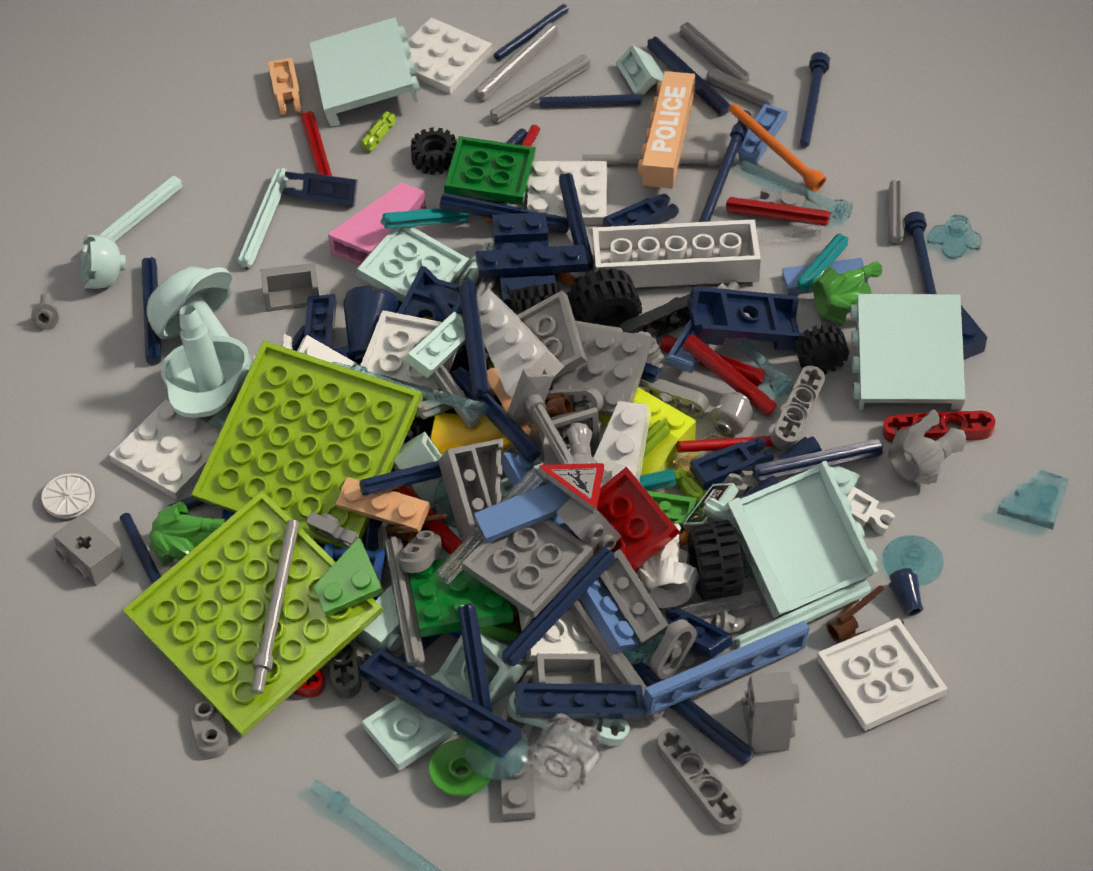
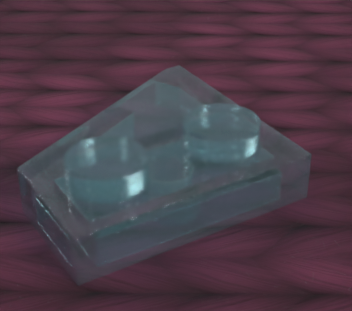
M1040 470L1031 477L1028 483L1022 484L1017 488L1015 494L1006 502L1002 500L999 503L997 514L1053 530L1069 478Z

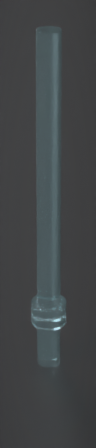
M333 362L334 364L422 392L423 398L482 415L487 410V404L371 372L366 367L357 364L350 366Z
M318 779L311 784L310 790L326 801L329 809L338 815L342 813L417 870L441 871L350 804V799L340 791L334 792Z

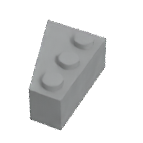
M503 438L447 449L438 459L459 536L464 545L484 541L474 520V513L501 503L500 476L502 475L501 449L503 448Z
M790 672L751 675L747 684V690L744 691L745 697L741 699L749 746L754 749V753L789 750L790 738L795 737L794 721H797L796 704L799 703L798 685L792 684Z

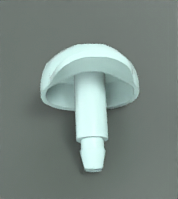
M191 266L175 272L159 285L148 299L146 312L151 328L162 340L180 336L182 329L180 328L179 310L183 306L192 305L199 313L203 323L208 326L211 337H230L215 314L230 298L231 290L229 285L232 281V275L226 268L221 267L205 269Z
M186 305L179 310L180 328L182 329L180 337L183 344L165 357L161 367V376L168 389L171 406L176 413L190 418L211 416L236 400L252 360L248 348L240 340L226 336L211 337L208 326L203 323L195 307Z

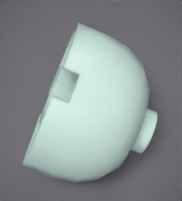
M85 235L82 245L88 246L87 251L81 252L82 282L86 280L88 282L84 288H106L115 283L120 271L125 270V255H120L119 247L112 239L100 235Z

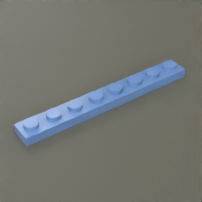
M505 452L501 455L502 469L518 495L545 485L533 467L532 462H529L522 453ZM559 515L548 518L550 521H552L562 529L566 530L567 532L575 536V533L559 517ZM599 576L582 594L580 599L612 653L634 651L641 643L634 633V629L620 610L619 605Z

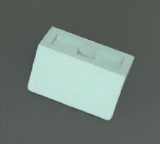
M631 45L616 62L634 94H641V98L654 84L658 85V81H663L664 75L653 57L634 45Z

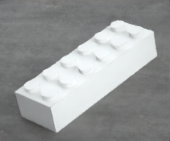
M755 219L592 228L594 272L599 271L601 268H606V270L610 268H616L617 271L623 270L626 275L629 274L635 288L729 283L730 281L738 283L759 282L761 257Z

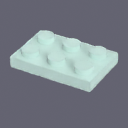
M440 672L431 676V678L457 692ZM399 698L362 721L364 730L399 771L457 734L454 730Z

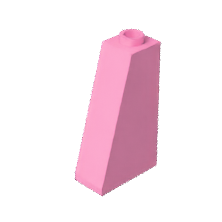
M400 183L328 234L331 253L361 265L393 229L384 228V225L380 222L382 215L387 212L426 209L425 192L416 187Z

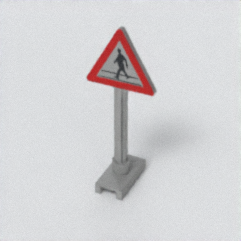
M523 369L507 414L516 423L538 422L561 463L539 465L538 473L587 509L595 512L605 465L603 463L578 464L574 461L545 410L546 405L544 402L554 375L550 369H544L542 375H532L529 369Z

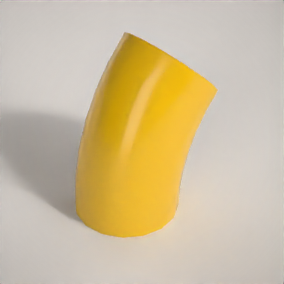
M480 409L476 410V412L479 414L481 422L471 429L467 428L458 413H440L435 415L430 440L441 455L447 449L502 438L503 448L501 451L513 444Z

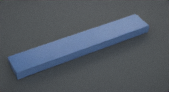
M803 620L646 687L643 699L645 712L647 715L654 714L804 649L810 629Z

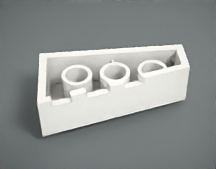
M490 289L478 299L483 342L505 392L513 398L523 369H529L532 375H542L544 369H550L555 376L564 367L519 317Z
M618 401L593 457L597 463H603L605 465L604 469L607 471L601 487L625 467L640 482L651 411L647 404Z

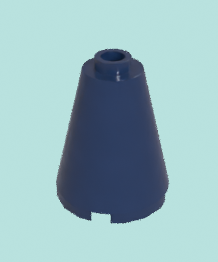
M372 286L355 287L346 293L343 301L349 358L361 365L382 311L397 313L399 310V301L395 295L382 288L380 292L371 291Z

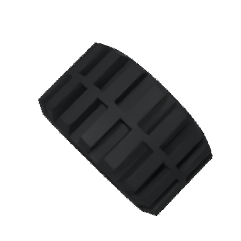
M601 268L599 271L594 272L593 270L589 272L588 275L580 277L577 283H573L571 290L567 293L575 321L619 327L623 322L642 313V303L629 274L626 275L625 271H617L616 268L608 270Z
M724 520L692 525L688 533V555L690 565L699 572L696 591L703 601L740 595L744 586L743 560L739 540L730 521Z

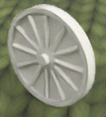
M76 473L62 474L53 478L45 485L41 494L44 509L50 515L63 519L83 514L91 507L95 499V491L91 481L87 477Z

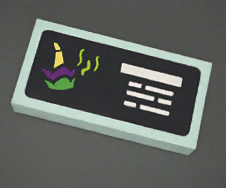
M712 484L682 524L686 531L689 532L692 525L716 522L717 520L703 513V507L709 498H714L725 505L733 500L739 491L735 484Z

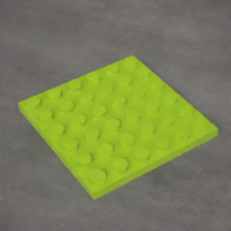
M263 340L191 495L196 500L236 513L263 490L292 520L298 521L300 523L299 527L314 541L324 545L325 543L335 544V547L349 548L340 542L336 543L312 532L306 521L311 512L320 516L322 513H327L339 521L338 525L340 527L354 531L358 534V538H362L370 518L340 509L335 503L347 477L361 481L362 479L391 472L395 463L394 459L400 452L416 415L417 407L422 402L423 394L422 392Z
M263 490L123 609L125 615L242 737L250 732L384 612L382 606L373 598H370L326 617L313 586L336 562L299 527L271 654L274 658L271 672L267 673L263 694L258 695L251 692L255 673L253 669L255 654H258L260 650L287 521L292 520Z

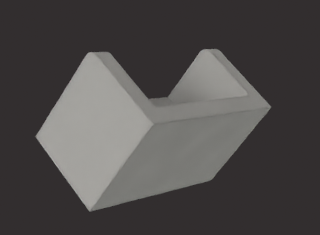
M315 263L260 269L266 312L307 307L308 297L319 296Z
M537 653L532 669L533 683L602 684L600 654Z

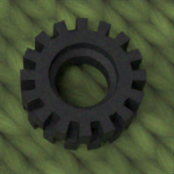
M431 127L429 132L423 129L421 130V135L416 133L414 135L415 139L412 138L410 144L412 163L419 171L422 168V173L425 174L427 171H430V175H435V171L443 174L444 169L449 171L457 144L455 135H450L449 130L443 132V128L439 127L437 131H434V127ZM434 149L442 150L435 153L427 152Z
M559 282L509 290L512 311L527 310L560 292Z
M821 324L819 329H817L816 325L812 327L813 331L806 329L803 331L804 336L799 335L797 337L798 341H795V350L802 369L805 366H815L821 369L824 374H828L827 370L831 369L833 372L837 370V365L842 367L844 365L843 361H847L848 355H850L844 333L839 327L836 329L835 325H830L827 328L826 324Z

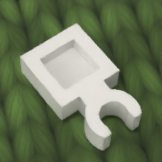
M853 486L847 497L852 506L850 512L854 521H858L862 528L868 522L876 533L884 535L888 526L883 524L881 520L890 524L895 515L889 510L877 509L878 500Z

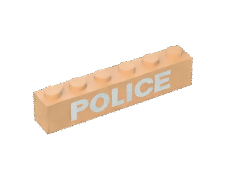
M665 71L663 81H658L657 96L654 97L653 112L650 113L649 127L646 129V143H643L642 159H639L638 175H642V186L674 188L695 95V74Z

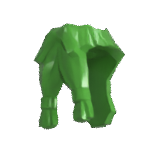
M876 261L859 269L849 270L841 274L835 271L833 267L827 266L812 284L815 306L820 317L838 326H842L846 321L847 314L851 313V304H856L858 294H872L869 284L864 282V280L870 277H879L882 274L881 264Z
M179 501L173 506L158 512V516L152 522V530L149 535L150 549L155 552L163 566L174 559L181 560L225 522V519L200 518L190 515L187 506Z

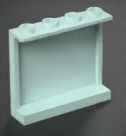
M396 17L309 42L323 109L330 127L340 125L338 116L340 112L411 92L414 102H418L416 91H419L420 87L416 75L412 76V74L416 73L412 59H407L412 57L408 42L403 43V41L408 39L404 26H398Z
M858 294L856 304H851V321H856V330H852L851 345L852 347H857V356L852 357V373H857L858 382L853 383V399H858V409L863 410L864 403H950V410H962L965 402L960 294Z
M826 460L817 467L742 499L738 497L731 500L723 507L728 521H730L736 531L740 547L773 618L800 608L878 572L876 567L878 566L877 557L871 549L867 548L863 540L865 538L864 530L858 521H854L850 512L852 510L850 500L846 494L841 493L837 485L839 483L838 475L832 466H828Z

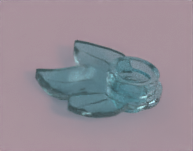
M953 215L946 221L945 225H937L930 230L927 242L929 244L942 245V252L947 258L958 259L965 254L967 248L980 250L982 239L977 232L972 230L967 217Z

